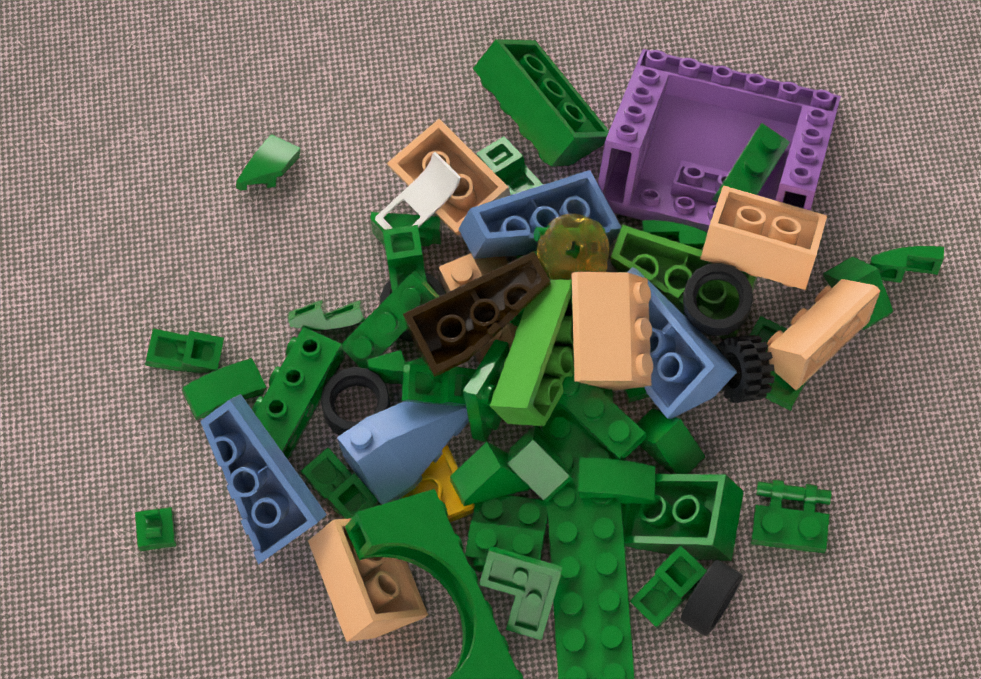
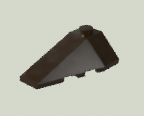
M532 252L404 313L403 316L407 329L423 361L433 376L436 377L471 359L546 289L551 282L535 252Z

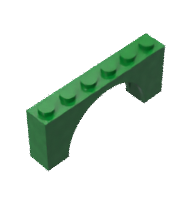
M435 489L356 512L345 528L359 560L388 557L412 563L437 579L453 599L461 619L463 644L459 661L447 679H524L522 673L516 669L509 654L508 642L498 630L493 619L492 607L483 597L478 586L477 574L468 564L463 553L462 541L454 533L448 520L447 508L439 500Z

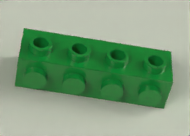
M305 327L302 328L298 337L293 336L289 341L285 352L287 357L281 367H275L269 379L270 387L264 397L260 396L256 400L252 409L288 460L321 401L324 386L330 377L336 374L345 358L341 343Z

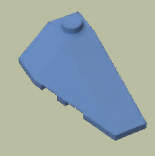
M632 267V268L627 272V273H631V274H634V275H637V276L644 277V276H643L636 268H634V267ZM648 280V286L651 291L649 321L652 326L650 356L653 361V372L651 374L652 386L644 388L665 417L673 419L714 398L737 371L717 347L695 328Z
M404 401L366 417L338 436L337 440L345 461L382 505L398 500L415 489L422 480L421 475L432 461L437 462L443 454L442 449L453 436H457L469 422L466 406Z

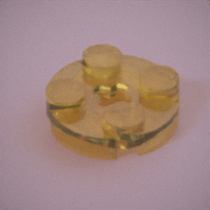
M565 214L553 219L548 224L550 227L546 230L544 236H540L538 241L537 257L546 274L552 280H572L573 272H606L609 242L599 222L580 214ZM573 241L576 242V245L580 246V253L575 259L572 256L566 255V250L571 248V242Z

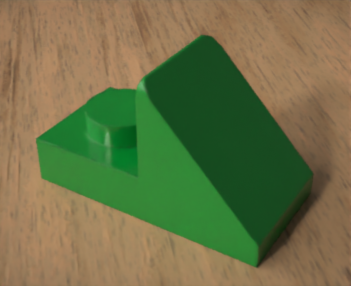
M371 212L372 232L385 247L384 229L375 220V217L380 212ZM388 213L384 219L392 228L412 226L420 218V215ZM431 216L418 228L422 247L441 244V219L438 216Z

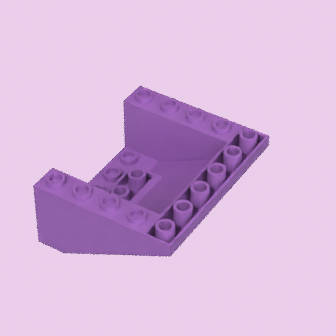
M643 49L605 140L598 185L613 213L640 220L680 223L708 233L717 205L712 198L756 129L763 123L790 141L762 186L758 196L811 211L841 96L831 94L826 90H813L801 87L793 82L767 79L759 74H746L734 71L726 66H713L698 62L692 58L667 55L659 50L650 51Z

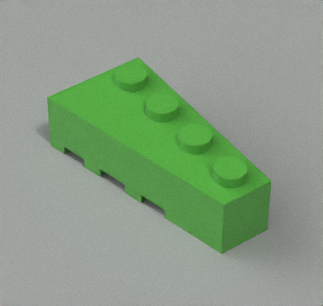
M622 225L611 255V264L616 268L617 272L627 273L632 267L636 268L683 315H685L683 295L687 280L697 269L713 263L700 259L703 250L626 225ZM742 272L751 284L753 293L757 277ZM712 280L703 284L698 290L696 296L697 306L706 317L715 320L726 319L737 310L739 294L729 282ZM740 329L719 337L722 339L737 337Z
M550 280L551 284L524 309L490 407L507 424L545 426L564 392L562 382L565 377H572L574 374L572 280Z

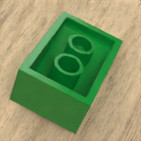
M656 474L655 504L622 503L625 547L671 555L681 545L696 560L732 561L744 491L726 474Z

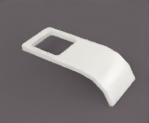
M434 152L426 169L375 217L376 222L384 230L392 229L384 217L402 200H405L420 215V218L413 224L418 225L419 228L452 196L461 177Z

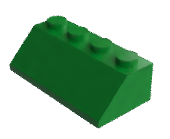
M495 39L473 67V70L480 77L482 86L492 92L500 102L499 106L502 111L512 117L519 126L521 135L531 141L539 151L540 159L547 165H550V167L571 166L605 144L609 130L536 40Z

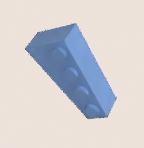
M588 170L472 207L467 212L458 229L473 258L477 259L527 255L532 253V251H545V242L535 241L534 230L536 227H547L548 224H561L563 227L591 224L592 227H603L606 232L605 240L593 241L590 245V250L608 249L620 233L622 227L593 174ZM575 241L563 242L560 251H575Z
M241 394L228 400L200 421L217 464L221 466L227 480L229 494L236 502L242 517L241 523L246 535H249L255 549L253 553L258 565L327 515Z

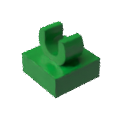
M172 507L135 512L137 545L140 552L177 546Z

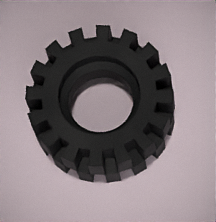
M759 336L731 337L724 339L719 344L720 349L718 350L737 371L720 390H725L723 396L726 399L730 398L732 403L761 400L766 398L767 393H770L772 390L769 383H774V376L770 375V373L775 371L774 364L770 365L769 360L773 357L771 352H766L768 345L766 342H761L762 338Z

